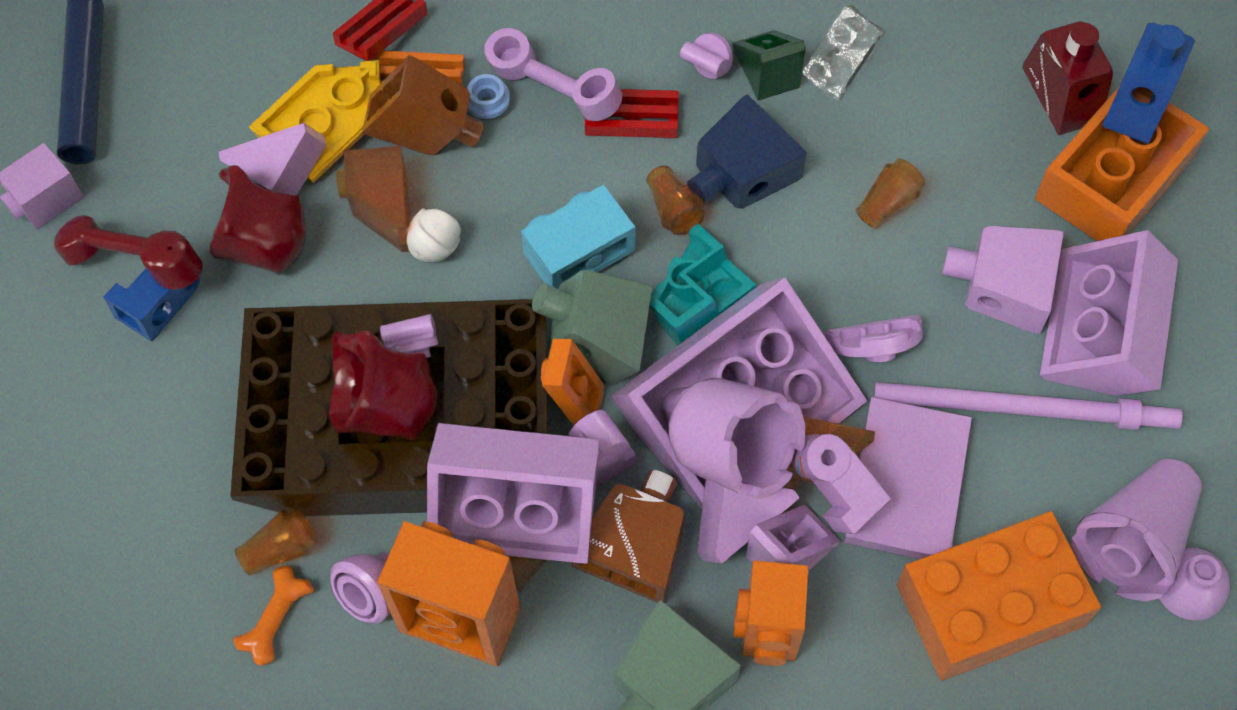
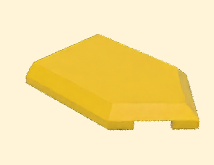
M379 60L360 62V66L334 67V64L315 65L249 126L250 130L257 138L305 123L325 136L326 147L306 179L308 182L314 183L365 135L362 133L369 97L380 85Z

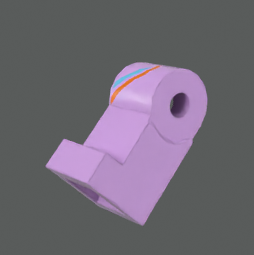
M832 434L805 435L804 449L802 451L795 449L791 461L795 472L802 478L812 480L832 505L823 517L835 532L855 534L891 500L857 455L840 437Z

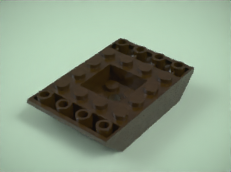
M533 299L244 308L230 497L234 501L294 517L427 513V463L438 423L548 434L547 391L541 382V367L543 361L547 358L546 316L532 310ZM432 314L438 344L429 347L431 357H428L427 361L438 395L436 409L420 436L415 440H408L400 437L359 432H336L329 419L332 391L335 385L333 373V335L339 331L346 334L370 331L384 345L380 326Z

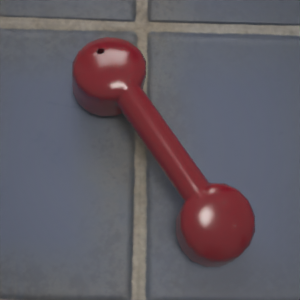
M81 215L66 222L54 238L55 250L65 263L71 266L88 260L100 248L138 255L158 285L165 289L176 290L185 288L193 284L203 270L202 260L186 237L176 231L163 230L147 238L101 229L92 217Z

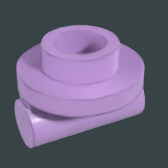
M714 32L700 35L694 43L686 42L680 51V58L694 64L700 74L710 79L725 75L730 70L733 62V54L729 43L724 37Z
M432 314L380 326L383 343L391 350L406 354L425 352L426 358L431 357L429 347L438 344Z

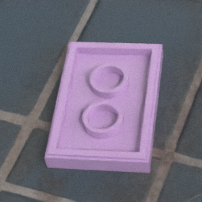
M871 397L859 459L891 500L855 534L845 533L844 543L917 559L952 548L972 417Z

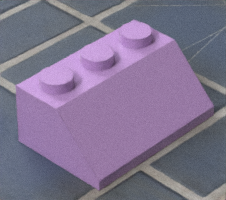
M1149 230L1061 249L1040 376L1044 380L1113 396L1161 390L1178 259Z
M438 423L427 463V522L445 527L453 533L452 538L473 544L474 540L477 539L491 542L502 548L506 556L588 564L600 439Z

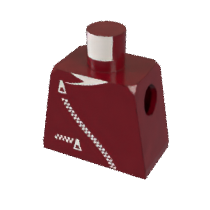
M1083 21L1042 33L1022 66L1058 136L1082 129L1107 101L1113 78L1112 66L1098 43L1099 31L1092 24Z

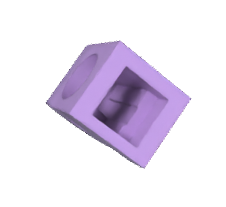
M597 410L586 415L569 432L571 437L600 439L596 488L637 463L635 452L605 410Z

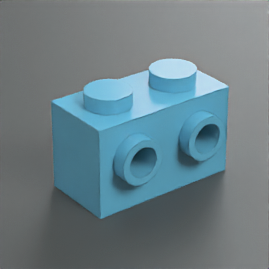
M604 185L591 192L585 191L577 194L566 206L550 215L543 214L534 218L525 229L521 230L524 256L541 280L555 288H559L561 283L580 271L590 270L599 272L635 251V226Z

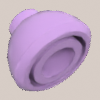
M1187 547L1184 549L1175 583L1159 600L1170 612L1181 618L1197 621L1211 618L1221 611L1230 595V577L1227 568L1213 553L1201 548Z
M380 553L378 556L371 554L351 555L338 561L331 568V587L335 597L349 614L360 621L378 624L384 621L390 614L377 584L389 556L387 553Z

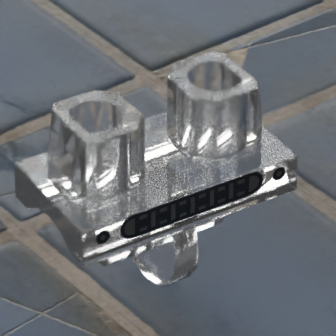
M846 4L802 74L834 100H842L861 69L868 66L872 59V52L886 31L867 19L855 6Z

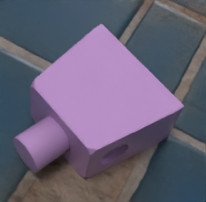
M1000 226L984 227L975 252L948 246L942 275L969 280L965 305L968 309L1031 333L1040 334L1051 312L1064 232Z

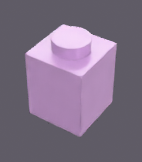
M44 143L0 172V183L6 191L0 195L1 201L17 220L25 215L36 230L84 198L70 172Z

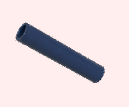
M67 0L57 155L61 160L70 164H87L92 162L96 156L104 13L102 0Z

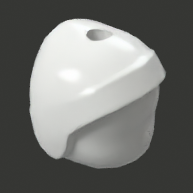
M422 208L414 216L407 230L406 239L410 253L414 258L423 262H439L446 259L455 251L460 242V225L455 218L442 210Z

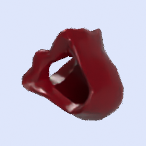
M238 165L221 169L219 178L229 185V190L220 219L213 232L210 254L213 255L214 259L233 260L273 272L277 275L283 274L301 255L306 239V222L300 196L269 191L248 178Z
M340 331L335 333L332 338L335 385L332 391L329 419L336 432H359L400 437L408 440L417 439L436 409L438 395L425 352L406 354L391 350L383 345L370 331H360L356 334H346Z

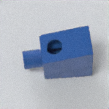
M1148 23L1102 126L1149 144L1195 43L1193 37L1184 34L1179 27L1174 25ZM1137 87H1145L1153 92L1149 103H1141L1133 97Z

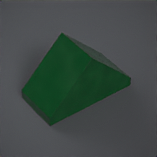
M772 30L732 42L734 52L758 101L800 88L806 51L804 40Z

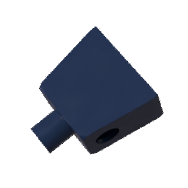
M746 94L698 142L696 166L700 172L689 179L687 185L693 197L701 204H705L721 192L735 208L743 209L803 178L807 152Z

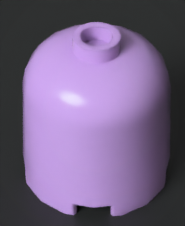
M709 378L697 382L680 396L673 408L669 422V441L676 459L693 474L738 494L762 499L777 493L791 479L793 474L787 471V468L792 461L795 449L800 451L804 449L805 421L800 406L797 403L788 401L781 393L722 378Z

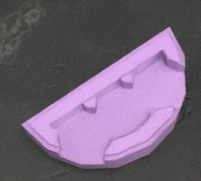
M917 314L836 328L825 332V338L836 354L848 357H866L871 362H886L894 359L896 353L906 351L919 344L923 339L922 320Z

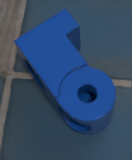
M145 268L127 289L115 283L103 298L115 319L152 342L194 294L199 286L200 276L193 284L185 288L176 290L165 289L158 285Z

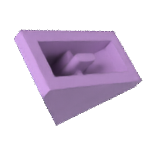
M302 123L219 151L218 153L220 161L228 166L238 165L249 178L275 193L297 196L326 147L325 136Z
M706 479L697 553L703 561L724 563L749 541L750 531L756 524L780 515L796 502L799 496L793 489L781 488L773 495L758 499L749 495L738 494Z
M804 504L756 524L750 531L746 558L751 563L753 560L808 565L809 571L829 554L841 540Z

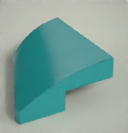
M699 224L690 229L688 234L691 242L681 258L674 256L667 268L668 275L666 279L656 286L650 299V310L677 346L757 287V284L727 259L724 246Z

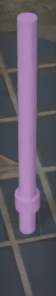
M875 382L873 392L874 398L915 406L1115 423L1117 429L1139 430L1140 426L1180 429L1183 419L1182 409L1143 406L1141 400L1121 398L1117 400V403L882 382Z

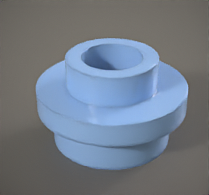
M482 74L473 78L467 86L470 93L467 110L473 116L481 119H492L500 116L507 110L510 104L509 89L497 76ZM487 97L493 98L492 100L482 101V99Z

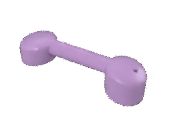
M513 28L500 29L490 35L485 43V56L496 74L507 80H518L527 76L573 98L582 116L587 120L601 121L610 117L618 110L622 102L621 89L611 71L605 68L592 69L576 80L536 61V55L530 42L519 30Z

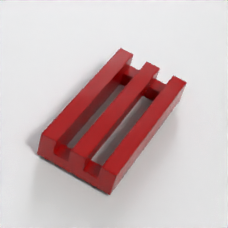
M373 0L333 32L334 44L365 61H371L427 15L426 2L423 0H417L416 2H413V0Z
M621 89L622 102L618 110L610 117H623V120L603 119L601 121H590L585 119L586 136L677 138L679 91ZM641 118H665L669 120L645 121L641 120Z

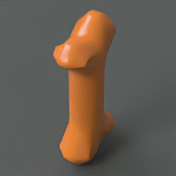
M288 565L280 566L273 571L274 593L256 626L248 633L233 638L236 649L238 651L250 652L254 663L259 666H264L274 661L273 639L291 604L298 598L314 592L310 580L296 578L293 569Z

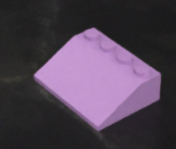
M785 277L763 282L610 396L641 441L701 509L703 508L706 479L693 474L676 459L669 441V422L673 408L680 396L697 382L709 378H722L781 393L788 401L797 403L800 406L805 421V435L826 434L867 402L865 396Z

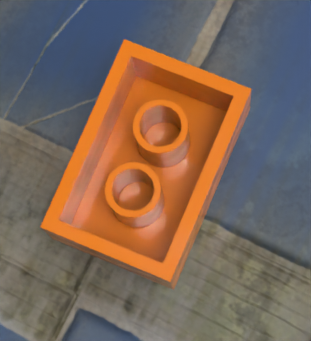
M1137 87L1133 97L1141 103H1149L1153 92L1145 87ZM1117 89L1046 169L1035 200L1096 241L1128 235L1193 160L1210 128L1170 102L1149 144L1105 128L1102 125L1116 96Z
M1052 511L908 563L904 566L896 584L940 681L1086 627L1102 608Z
M404 521L377 581L399 632L498 667L521 609L510 557L505 556V551L502 548L488 541L477 539L474 540L473 544L452 538L453 533L436 523L425 521L422 522L421 526Z

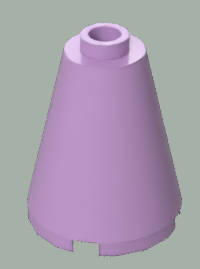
M1158 460L1079 522L1076 533L1072 537L1071 547L1078 563L1089 577L1099 584L1103 578L1119 586L1115 594L1127 599L1150 601L1160 599L1166 594L1168 589L1175 583L1202 490L1201 480L1193 468L1179 460Z

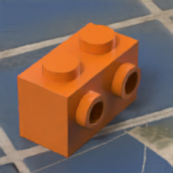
M753 560L748 589L739 588L735 608L733 637L743 638L742 656L754 657V662L766 666H781L786 664V660H796L805 631L808 565Z

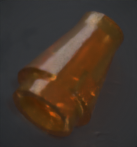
M898 158L893 164L886 163L866 197L855 211L864 223L876 229L883 221L921 196L920 189L925 185V180L921 173L904 159Z
M664 165L653 169L648 174L646 182L651 189L662 226L667 230H671L675 235L688 234L693 226L696 224L701 225L705 218L703 200L679 179L669 166Z
M296 507L288 513L282 509L249 540L235 548L234 551L243 570L251 576L260 570L309 555L308 549L316 545L318 541L309 521L302 511Z

